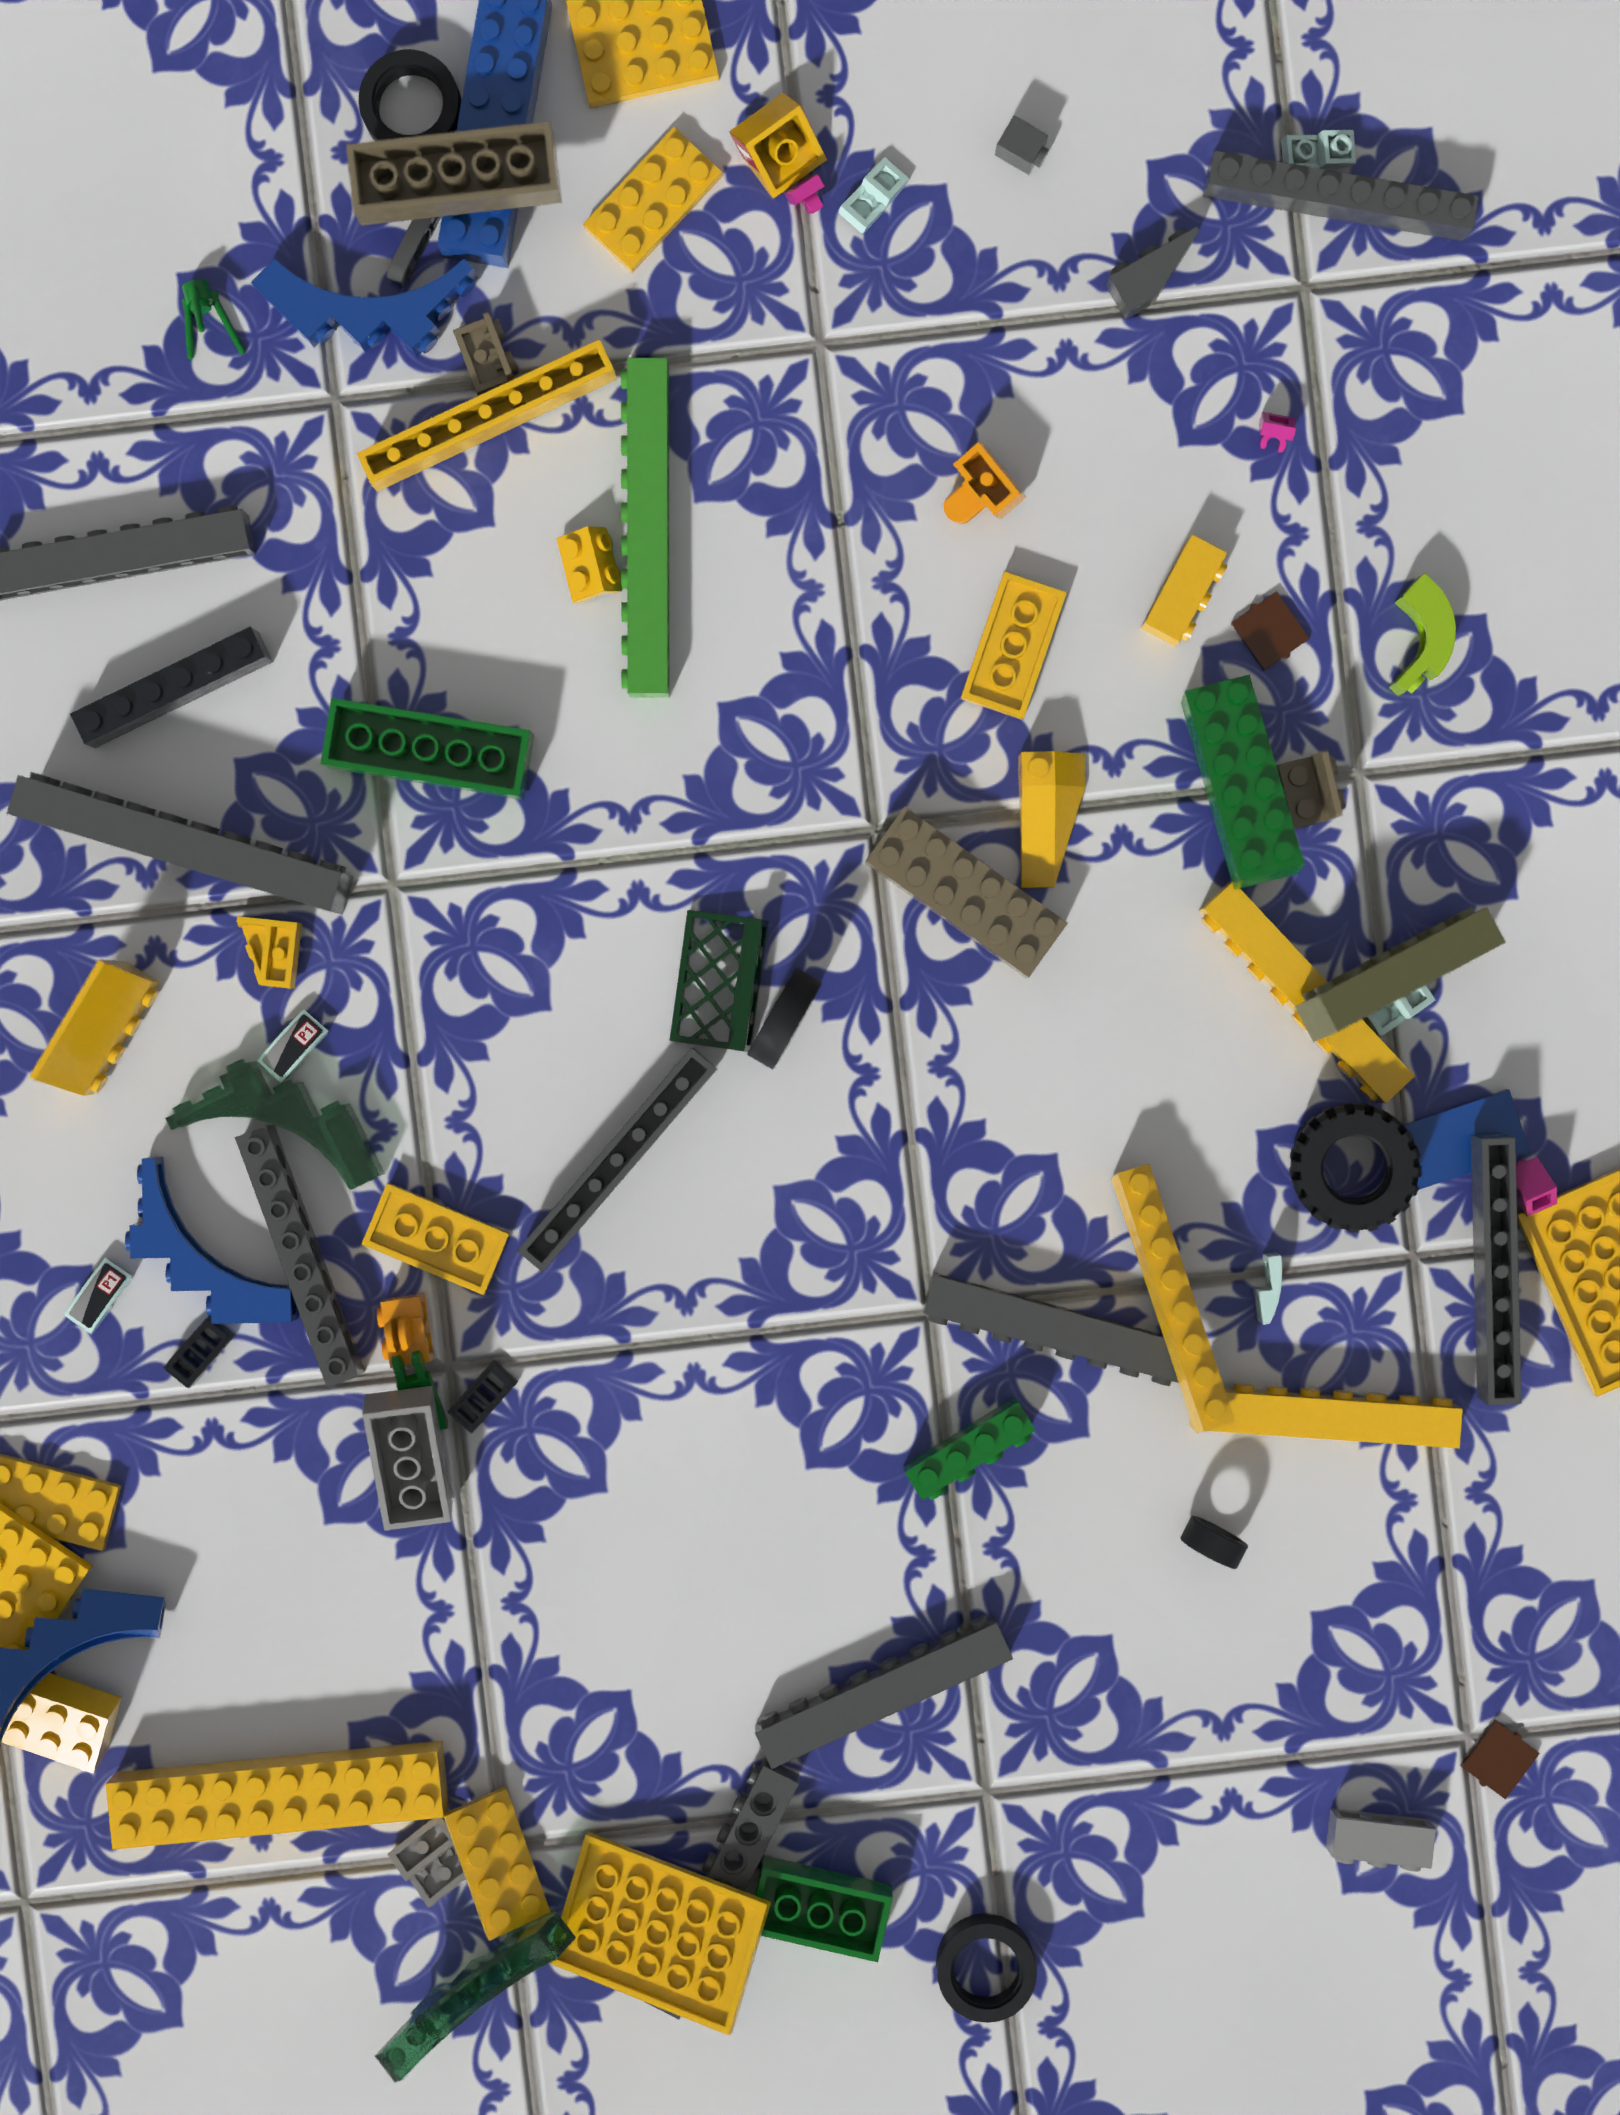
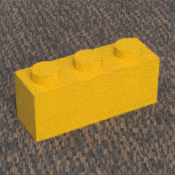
M1192 534L1185 543L1141 629L1175 647L1180 643L1181 639L1188 641L1196 626V623L1192 622L1196 611L1203 612L1212 596L1207 590L1213 580L1217 583L1220 581L1228 566L1223 563L1227 552Z

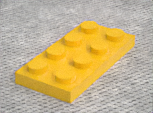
M673 127L583 223V226L633 273L723 177V173L685 136Z
M1004 571L960 699L1023 720L1067 592Z
M387 1183L362 1245L481 1295H485L511 1233L399 1186Z
M0 1454L1 1504L54 1539L100 1551L106 1548L122 1485Z
M505 1787L445 1813L444 1819L489 1941L551 1913Z

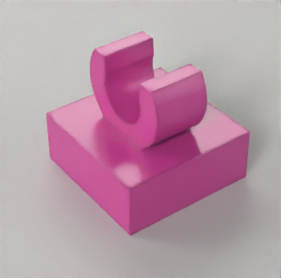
M818 174L810 175L784 192L790 205H797L802 202L808 214H813L824 207L815 193L824 187Z
M1262 412L1259 421L1261 449L1266 448L1267 441L1270 438H1277L1279 440L1277 449L1278 452L1282 453L1286 448V440L1293 441L1296 431L1295 418Z

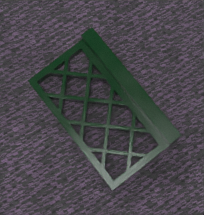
M687 910L669 1041L749 1052L752 1046L769 921ZM695 918L707 919L714 928V931L702 941L693 932ZM714 920L723 921L725 923L718 927ZM732 923L744 924L743 938L732 946L722 931ZM716 935H719L728 947V950L714 960L704 945ZM692 939L696 943L693 948H691ZM741 946V952L739 955L736 949ZM700 949L710 964L695 974L689 965V958ZM732 953L739 962V967L735 974L727 978L718 966V963ZM714 967L724 982L709 992L699 978ZM689 972L692 978L686 981L687 973ZM737 978L735 988L731 982ZM696 982L706 996L691 1007L684 997L685 989ZM728 986L734 994V1003L723 1011L713 996ZM709 1000L720 1015L705 1025L695 1010ZM684 1005L687 1011L682 1014V1009ZM730 1012H732L731 1021L727 1017ZM691 1014L701 1029L691 1037L680 1036L681 1021ZM722 1018L730 1028L728 1042L716 1041L708 1030ZM705 1033L709 1040L698 1037Z

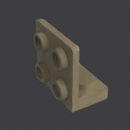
M1328 750L1320 751L1311 757L1276 765L1294 829L1343 816L1342 809L1346 807L1345 798L1342 790H1337L1334 776L1338 775V768L1335 758L1333 756L1329 757Z

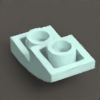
M1322 130L1318 135H1286L1281 139L1282 156L1285 163L1326 170L1356 164L1354 130Z

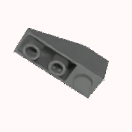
M1197 227L1188 232L1185 228L1175 232L1168 238L1169 242L1160 248L1157 245H1153L1139 254V260L1130 265L1125 261L1110 271L1111 276L1108 278L1106 288L1125 320L1155 303L1195 241L1199 232Z

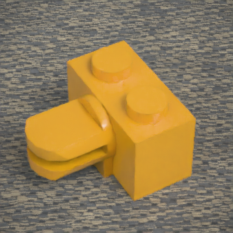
M978 442L953 464L965 481L945 499L943 507L946 516L950 520L964 524L968 523L986 506L994 516L1002 519L1027 496L986 445Z
M425 1293L387 1298L381 1301V1307L377 1308V1321L380 1328L384 1327L386 1340L382 1341V1354L384 1360H389L390 1368H392L391 1358L397 1355L401 1356L405 1366L412 1365V1352L419 1350L424 1357L425 1363L433 1360L434 1351Z

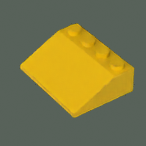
M99 959L29 1077L82 1096L93 1095L94 1092L99 1093L108 1080V1076L105 1074L110 1065H115L125 1051L122 1045L128 1035L133 1036L140 1027L142 1019L139 1017L145 1006L149 1008L156 1000L159 993L156 988L160 982L128 962Z

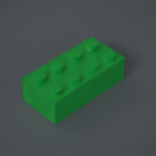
M763 1855L754 1895L770 1901L771 1904L761 1936L878 1963L893 1899L892 1884Z

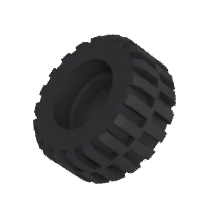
M1341 1103L1340 1106H1330L1323 1109V1112L1316 1117H1311L1306 1122L1307 1125L1304 1129L1298 1132L1295 1138V1145L1291 1148L1290 1177L1293 1188L1304 1207L1312 1216L1328 1224L1329 1227L1337 1230L1339 1228L1345 1229L1348 1232L1359 1233V1230L1366 1229L1369 1232L1379 1229L1378 1226L1384 1223L1389 1225L1397 1220L1395 1216L1401 1211L1405 1212L1410 1206L1409 1201L1412 1196H1416L1419 1189L1417 1185L1418 1179L1422 1176V1167L1419 1163L1420 1152L1409 1130L1390 1113L1365 1103ZM1349 1136H1362L1374 1141L1381 1148L1386 1159V1175L1382 1184L1373 1193L1361 1198H1348L1339 1195L1329 1187L1323 1174V1161L1329 1148L1338 1140Z

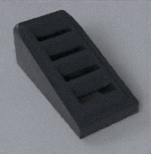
M209 1315L163 1368L185 1387L190 1388L196 1384L236 1335L223 1324H211V1315ZM207 1328L222 1339L219 1344L205 1333ZM197 1340H202L213 1351L209 1354L196 1343ZM192 1350L204 1361L199 1364L187 1352ZM183 1361L194 1371L193 1374L189 1373L179 1362Z
M493 1360L447 1412L465 1429L473 1433L518 1383V1380L496 1360ZM491 1372L506 1385L503 1389L488 1378ZM481 1383L497 1395L494 1400L479 1388ZM472 1393L487 1405L485 1410L470 1398ZM465 1404L478 1416L477 1419L473 1420L460 1407Z

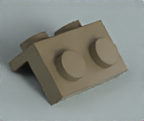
M489 311L482 313L484 319L453 330L478 396L513 380L512 371L518 370L511 350L504 352L500 340L505 339V335L499 319L492 321Z

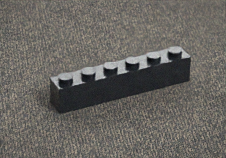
M250 626L70 713V716L84 744L97 748L272 663L273 660L260 633Z

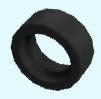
M1197 1516L1190 1517L1180 1537L1183 1543L1196 1552L1232 1569L1238 1568L1248 1548L1246 1542L1239 1537Z

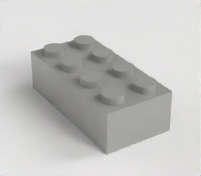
M433 1386L365 1394L362 1415L384 1531L451 1522L453 1500Z

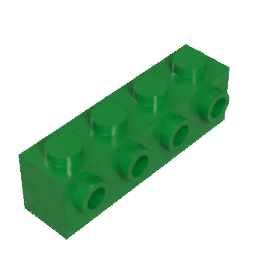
M1013 1397L903 1465L904 1471L922 1501L927 1497L934 1500L948 1490L946 1486L956 1479L960 1483L976 1473L974 1468L986 1462L987 1465L998 1461L1004 1456L1002 1451L1011 1445L1017 1448L1027 1443L1032 1438L1031 1433L1036 1430L1016 1397Z

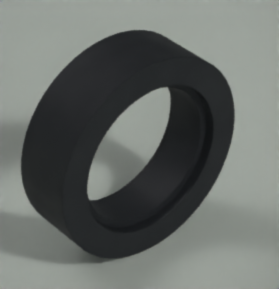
M404 49L384 55L368 69L361 82L358 102L361 117L369 134L374 141L456 132L462 99L453 75L438 58L420 50ZM409 75L421 76L432 81L440 89L443 98L442 111L435 124L428 130L415 135H404L391 130L381 120L379 111L380 100L385 89L396 79Z
M796 967L747 1055L773 1070L809 1009L822 982Z
M982 1913L971 1915L955 1923L946 1932L939 1944L936 1956L939 1987L946 2002L963 2017L983 2023L1002 2021L1019 2012L1032 1996L1037 1979L1033 1949L1023 1930L1011 1920L996 1914ZM985 1938L1003 1942L1012 1949L1018 1959V1971L1013 1983L1002 1993L990 1997H981L969 1993L958 1983L954 1975V1964L961 1950L969 1943Z

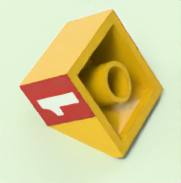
M784 92L729 131L742 158L773 199L827 161L801 106Z

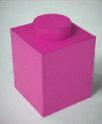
M1535 1157L1528 1161L1521 1160L1516 1162L1517 1202L1526 1217L1557 1204V1187L1539 1158Z

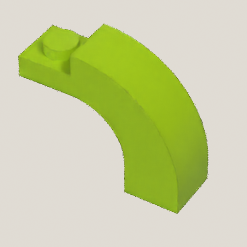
M1426 573L1419 576L1395 601V604L1414 621L1420 639L1419 649L1414 660L1389 686L1397 696L1406 691L1412 694L1425 680L1422 674L1430 681L1438 677L1449 662L1455 644L1456 624L1450 602L1442 589Z

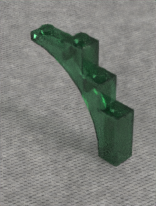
M241 1059L226 1066L227 1073L219 1076L225 1089L222 1090L220 1085L202 1093L203 1100L192 1104L191 1100L183 1102L172 1108L173 1115L165 1118L171 1130L217 1117H248L276 1124L296 1133L316 1147L338 1170L349 1190L358 1188L385 1174L350 1103L340 1105L339 1101H335L321 1108L320 1110L323 1115L320 1116L304 1083L293 1084L292 1080L274 1087L275 1094L272 1095L256 1061L246 1063L244 1059Z
M556 1911L512 1930L493 1952L472 1960L451 1983L430 1991L411 2012L412 2016L375 2055L376 2059L395 2083L403 2080L437 2044L462 2022L523 1977L557 1960L576 1937Z

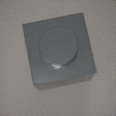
M1013 115L997 143L995 156L1029 175L1034 165L1040 168L1050 150L1046 148L1048 134Z

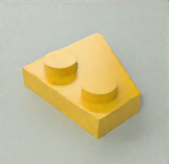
M237 916L238 927H242L248 944L245 946L248 956L254 963V973L258 984L295 989L302 923Z

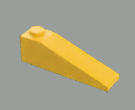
M1058 751L1021 752L1018 756L1021 888L1055 887L1085 790V754Z

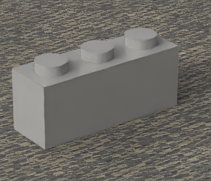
M1330 1808L1326 1848L1332 1858L1344 1864H1354L1355 1860L1367 1861L1369 1865L1379 1868H1386L1388 1864L1400 1865L1401 1868L1408 1871H1420L1421 1868H1432L1436 1829L1428 1819Z

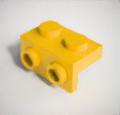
M586 526L556 538L572 603H581L605 593H618L622 591L621 575L616 566L612 551V539L605 527Z

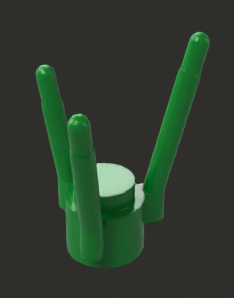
M203 279L186 282L182 286L184 294L182 304L185 316L187 358L189 360L194 358L192 313L195 314L198 331L204 332L205 327L202 314L211 311V305L216 309L238 352L242 355L245 354L241 340L220 303L218 292L215 290L210 291L208 281Z

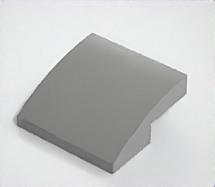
M444 1818L431 1819L388 1853V1856L405 1882L411 1881L428 1908L435 1905L466 1880Z

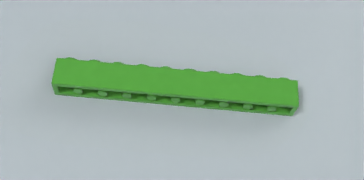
M627 358V369H621V389H627V402H621V422H627V435H621V455L627 456V469H621V488L627 489V502H621L622 522H627V535L621 536L622 556H627V569L621 570L622 589H627V602L621 603L622 622H627V635H622L621 651L622 656H627L628 669H622L621 684L622 689H628L629 697H670L669 364L667 358Z

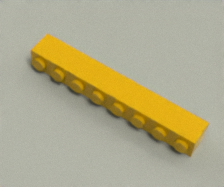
M599 339L356 454L370 484L378 492L617 380L616 374Z
M1232 882L1227 883L1199 910L1204 915L1201 918L1202 922L1213 933L1219 931L1226 938L1224 942L1226 948L1235 957L1241 955L1249 963L1246 968L1250 974L1259 982L1264 979L1272 988L1269 991L1270 995L1280 1005L1283 1006L1286 1003L1295 1012L1292 1015L1294 1021L1306 1030L1294 1006L1305 1001L1302 996L1303 994L1327 983V981L1241 889L1234 890ZM1362 1019L1339 1032L1315 1041L1326 1054L1332 1052L1340 1060L1337 1063L1339 1069L1350 1079L1354 1076L1362 1084L1359 1088L1360 1091L1372 1103L1376 1100L1379 1103H1387L1415 1077Z
M1150 1164L1119 1172L1111 1180L1195 1433L1235 1422Z
M1235 1383L1234 1389L1225 1388L1235 1422L1206 1430L1213 1432L1460 1448L1463 1409L1456 1404H1452L1453 1399L1444 1397H1432V1402L1419 1401L1420 1397L1414 1395H1399V1400L1386 1399V1394L1374 1392L1366 1393V1398L1353 1397L1354 1392L1334 1390L1333 1395H1320L1321 1390L1313 1388H1300V1393L1287 1392V1387L1267 1386V1391L1254 1390V1385ZM1190 1418L1189 1425H1190V1426L1192 1427V1429L1194 1430V1427H1193V1424H1192V1421H1191V1418Z

